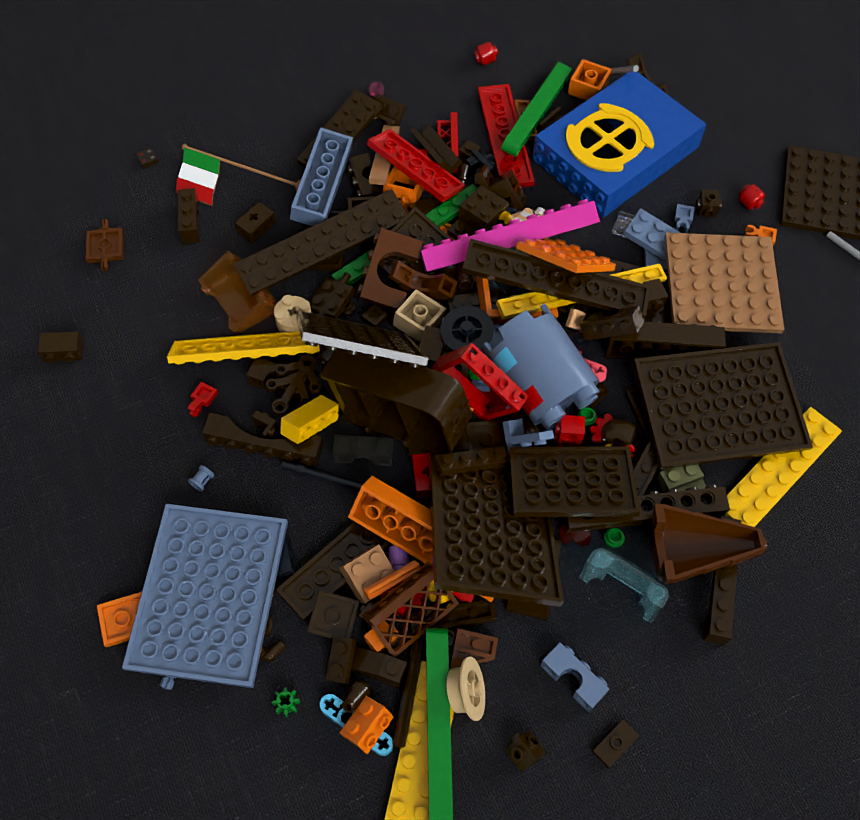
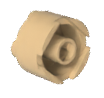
M291 295L282 297L274 308L275 321L279 332L299 331L296 319L297 311L311 313V307L307 300Z

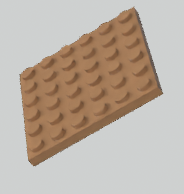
M688 233L665 234L672 323L697 324L701 326L715 325L717 327H724L725 331L783 333L784 323L771 237Z

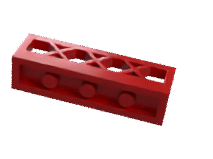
M451 112L450 120H437V134L442 139L446 137L450 140L446 144L451 146V150L458 156L457 112ZM441 126H450V129L444 131ZM458 168L452 174H458Z

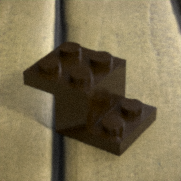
M486 164L479 167L474 175V180L478 187L482 185L503 199L510 197L509 202L513 208H516L517 212L524 208L528 198L512 169L494 178Z
M481 185L459 205L458 220L447 229V234L458 240L457 236L468 233V236L475 235L477 230H493L492 226L497 225L498 217L508 208L509 202Z

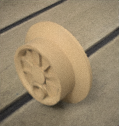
M470 656L463 660L461 667L449 670L447 676V695L450 706L455 713H467L470 719L479 721L485 709V686L481 669L477 661Z

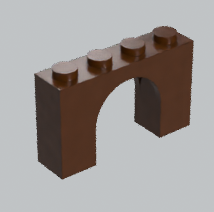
M381 228L380 233L376 232L373 243H376L375 250H370L368 260H371L369 267L365 266L362 277L366 279L364 284L360 283L357 294H360L359 300L397 311L405 302L407 292L383 284L377 274V265L388 256H398L416 262L423 241Z

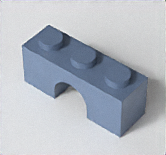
M559 643L543 659L540 665L555 681L564 674L574 675L579 681V689L574 693L573 698L588 712L609 691L606 681L600 676L596 677L590 671V666L583 660L579 661L574 656V651L567 645Z

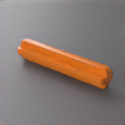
M414 560L365 588L364 593L366 597L372 600L403 582L421 568L419 562Z

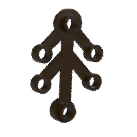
M304 354L299 358L298 362L285 365L278 364L275 368V373L279 377H284L289 371L298 370L296 375L267 380L266 389L269 392L276 391L277 387L289 385L282 398L273 402L272 412L274 415L283 416L287 413L288 402L296 389H298L301 398L300 407L304 405L303 401H311L303 382L305 374H307L310 382V393L318 394L320 392L321 385L317 382L314 373L317 361L312 355ZM308 362L310 366H306L304 363ZM282 368L284 372H279L278 369ZM273 383L275 387H270L269 384ZM312 386H317L318 389L313 390ZM281 407L283 411H277L276 408Z

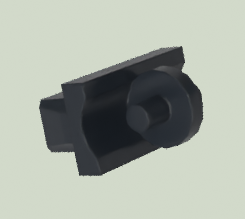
M476 149L471 150V156L466 159V164L470 167V170L475 167L479 169L480 166L486 164L492 174L493 167L495 166L493 163L495 157L492 154L481 155Z

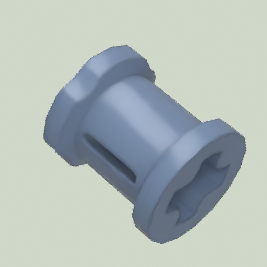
M200 465L199 471L193 478L188 480V483L202 492L204 485L210 478L214 477V474L205 466Z

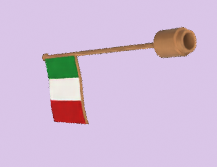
M183 144V163L177 179L176 193L178 194V190L195 188L199 202L213 206V194L219 178L220 161L294 185L296 190H298L301 179L295 183Z

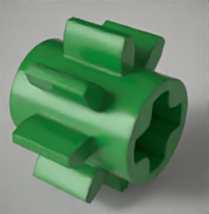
M284 687V692H275L277 700L272 701L273 706H279L275 711L277 714L284 712L285 716L288 717L292 711L297 713L295 705L300 704V699H294L297 694L295 690L290 693ZM284 699L287 700V701L289 700V701H290V704H289V705H287V704H284V705H283L282 701H283Z

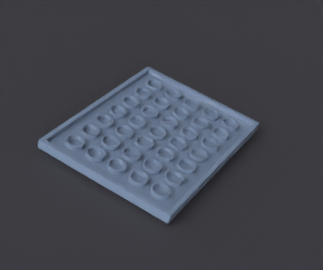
M166 504L122 669L253 688L288 525L287 519Z

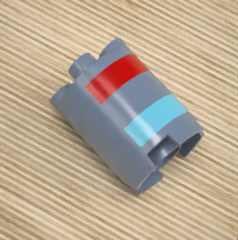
M542 304L540 306L542 308V316L534 319L527 310L520 313L499 328L504 339L494 349L486 342L483 344L482 349L487 357L529 396L522 408L534 425L542 424L546 431H550L555 428L556 422H560V419L566 415L564 411L566 408L575 404L579 410H582L598 398L597 394L600 391L596 387L599 379L547 305Z

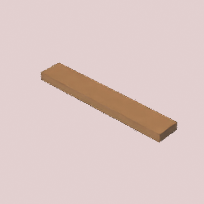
M383 126L382 132L391 129L399 135L400 126ZM377 152L371 168L369 183L386 185L391 163Z

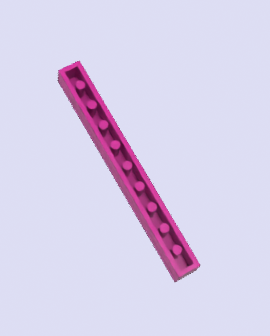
M588 199L577 202L578 205L574 207L568 204L560 207V211L554 212V209L543 212L544 215L537 217V214L527 216L525 221L520 222V219L509 221L510 225L504 227L502 224L492 226L493 230L490 231L481 229L475 231V235L468 236V233L457 236L458 240L455 241L446 239L440 241L441 245L434 246L433 243L425 245L423 250L420 251L425 273L464 262L470 239L509 249L516 247L518 241H525L526 239L536 241V239H544L596 224L600 220L595 202H588Z

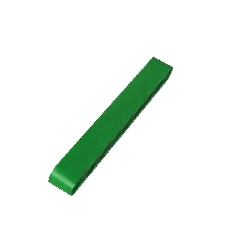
M561 62L556 64L504 140L501 147L502 151L517 157L569 79L573 68Z
M426 628L429 820H453L450 703L447 695V676L449 672L448 628Z

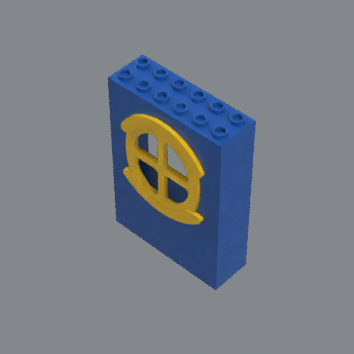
M632 72L625 74L535 136L532 159L543 167L547 173L556 178L559 183L568 188L571 193L581 199V201L588 199V202L594 201L597 213L604 218L699 148L707 124L640 73ZM603 119L615 130L611 133H606L594 122ZM587 127L602 138L588 149L582 146L580 140L581 133ZM622 134L635 145L632 149L628 150L614 138ZM605 144H610L622 156L603 159L594 156L593 153Z

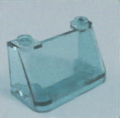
M601 547L595 549L587 559L579 578L586 583H589L594 578H599L602 581L608 573L642 594L643 597L638 604L644 608L643 619L652 624L668 600L669 587L667 584H662L661 580L610 548Z

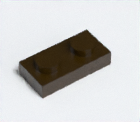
M333 636L326 680L349 684L356 639Z

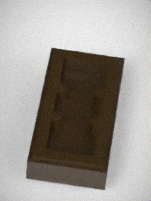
M623 719L592 752L609 769L640 735Z

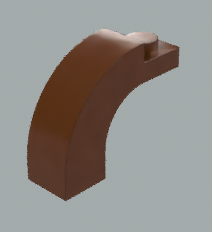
M400 261L394 262L389 276L390 279L400 284L399 287L410 293L417 289L429 298L437 300L451 299L457 281L444 273L439 275L423 274Z

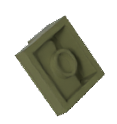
M698 465L660 469L661 472L657 477L664 493L671 489L685 491V489L690 487H697L698 489H705L706 487L703 481L704 474ZM700 498L701 502L706 501V499ZM681 500V504L688 507V503Z

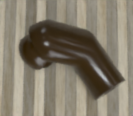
M278 640L271 648L262 647L259 660H274L286 646Z

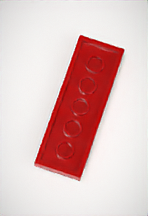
M389 129L368 139L367 145L441 202L464 190L465 184L393 130Z

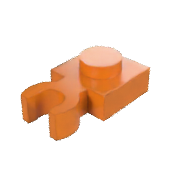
M747 225L745 231L748 232L745 233V236L771 237L772 245L774 246L777 229L761 225L757 229L753 225Z

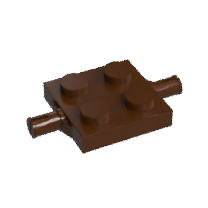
M102 219L101 228L86 232L87 263L101 262L100 270L107 271L108 262L123 260L124 231L122 228H109V220L105 219L104 221Z

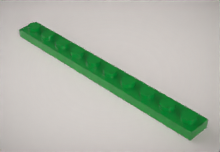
M473 184L425 215L440 228L459 215V205L477 188ZM368 252L332 274V279L339 281L345 272L349 273L351 278L346 284L351 286L363 278L365 266L369 267L371 260H368L367 257Z

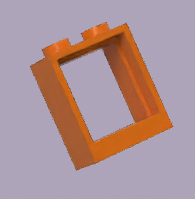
M395 166L388 176L386 185H383V193L392 189L397 198H401L399 200L400 203L405 205L419 201L424 191L422 186ZM395 181L413 185L415 186V188L410 189L393 184Z

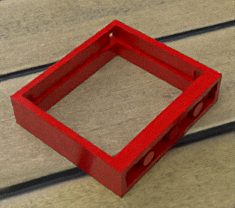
M473 343L439 357L431 367L433 370L452 376L463 386L466 397L469 399V406L474 409L472 412L482 421L519 411L529 397ZM470 349H473L475 351V354H473L472 352L469 353ZM464 363L503 401L495 404L491 402L454 366Z

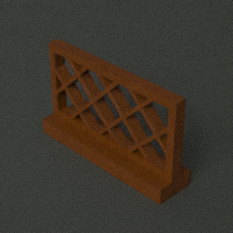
M427 562L362 615L365 621L370 624L390 656L394 658L426 632V628H431L459 604L451 591L444 590L442 592V590L438 589L437 591H429L430 582L434 580L433 563ZM417 593H423L421 605L412 604L413 597ZM428 594L436 595L434 606L426 605ZM441 595L448 596L451 601L445 607H439ZM401 606L407 607L405 618H396L397 609ZM412 607L420 608L418 620L409 619ZM425 609L433 610V616L429 621L423 620ZM384 620H390L388 632H381L378 628V625ZM395 621L404 622L402 634L393 633ZM409 623H417L416 631L413 634H407ZM392 636L401 637L399 646L393 650L390 646Z

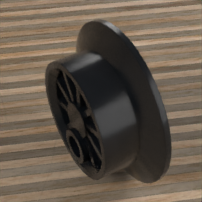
M462 306L453 309L444 317L440 332L443 342L453 351L470 343H473L479 350H482L484 343H490L494 333V326L490 316L483 310L473 306ZM470 349L469 353H475L473 349Z

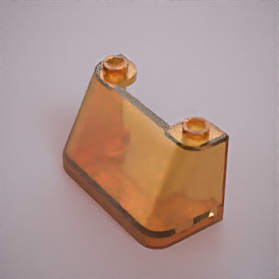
M227 251L198 281L202 285L201 290L206 295L211 294L230 317L228 319V327L235 333H242L274 315V308L278 302L268 289L261 290L258 294L251 297L233 265L243 259Z

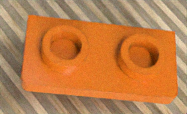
M365 696L339 733L345 739L358 746L364 753L368 754L372 747L375 746L381 734L389 726L393 715L383 705Z

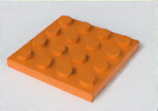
M526 239L525 241H518L516 245L518 250L575 273L614 271L616 266L615 263L610 262L608 257H597L595 252L589 250L584 252L580 250L581 247L570 244V246L566 245V241L556 239L555 241L551 239H546V241Z

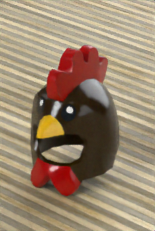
M605 414L604 419L597 418L595 421L596 426H591L590 433L593 434L591 441L597 444L601 443L605 447L629 446L631 457H633L634 454L632 452L635 451L632 443L636 432V425L629 421L613 419L610 414Z

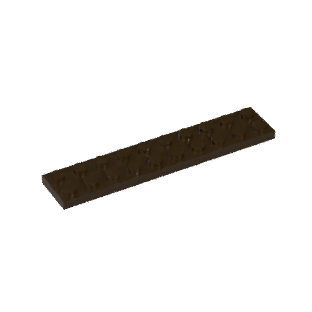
M391 189L233 265L252 297L374 238L376 232L380 233L381 228L393 229L407 213Z
M470 239L462 268V273L614 313L619 312L621 308L639 305L643 320L647 314L651 288L649 285L600 272L575 273L533 255Z

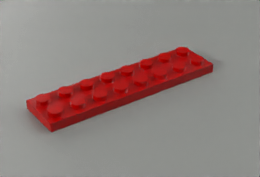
M510 85L478 87V96L492 154L495 157L494 162L497 175L500 176L512 169L521 187L534 186L535 181L526 146H523L517 157L501 150L504 140L518 121Z

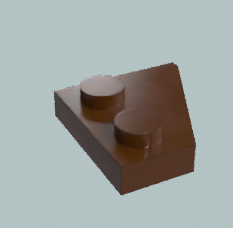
M459 628L455 629L449 659V670L461 667L463 660L470 656L478 664L494 660L498 638Z

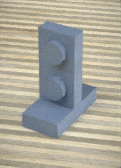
M522 419L503 422L508 454L509 447L532 446V442H534V445L546 444L547 439L554 438L553 430L524 434Z

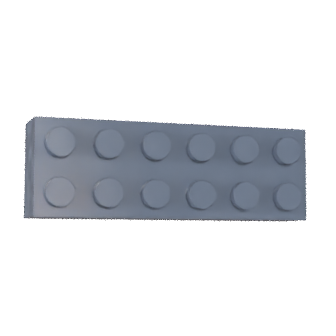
M320 127L291 206L290 220L315 226L328 219L351 152L353 137Z

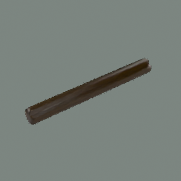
M418 639L412 643L393 739V746L396 748H404L406 746L425 642Z

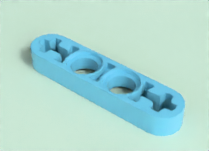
M333 694L323 696L320 701L321 711L343 728L345 724L341 721V717L346 711L342 708L337 717H334L336 711L332 708L325 710L326 701L331 702L334 700V706L338 710H340L343 701ZM383 732L379 740L382 742L385 739L388 740L387 745L389 748L379 750V744L376 742L371 750L380 756L389 755L393 749L392 738Z

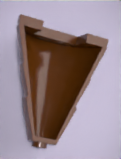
M654 504L652 525L655 526L653 529L654 535H652V550L658 579L661 580V584L677 583L700 574L712 572L724 566L731 567L762 555L767 550V540L763 537L762 530L759 528L666 504Z

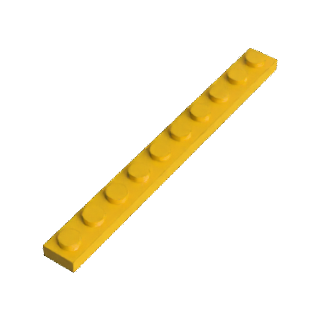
M661 264L611 274V276L641 284L658 278L662 283L667 280ZM531 292L497 300L496 305L502 320L513 318L526 310L529 313L542 311L540 307L542 304H546L549 309L576 302L538 292Z

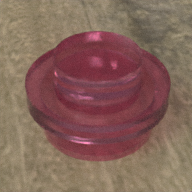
M371 83L369 87V94L375 97L377 93L384 94L385 89L382 83Z

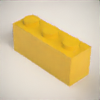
M323 395L318 396L281 418V435L296 444L303 442L338 420L339 404Z

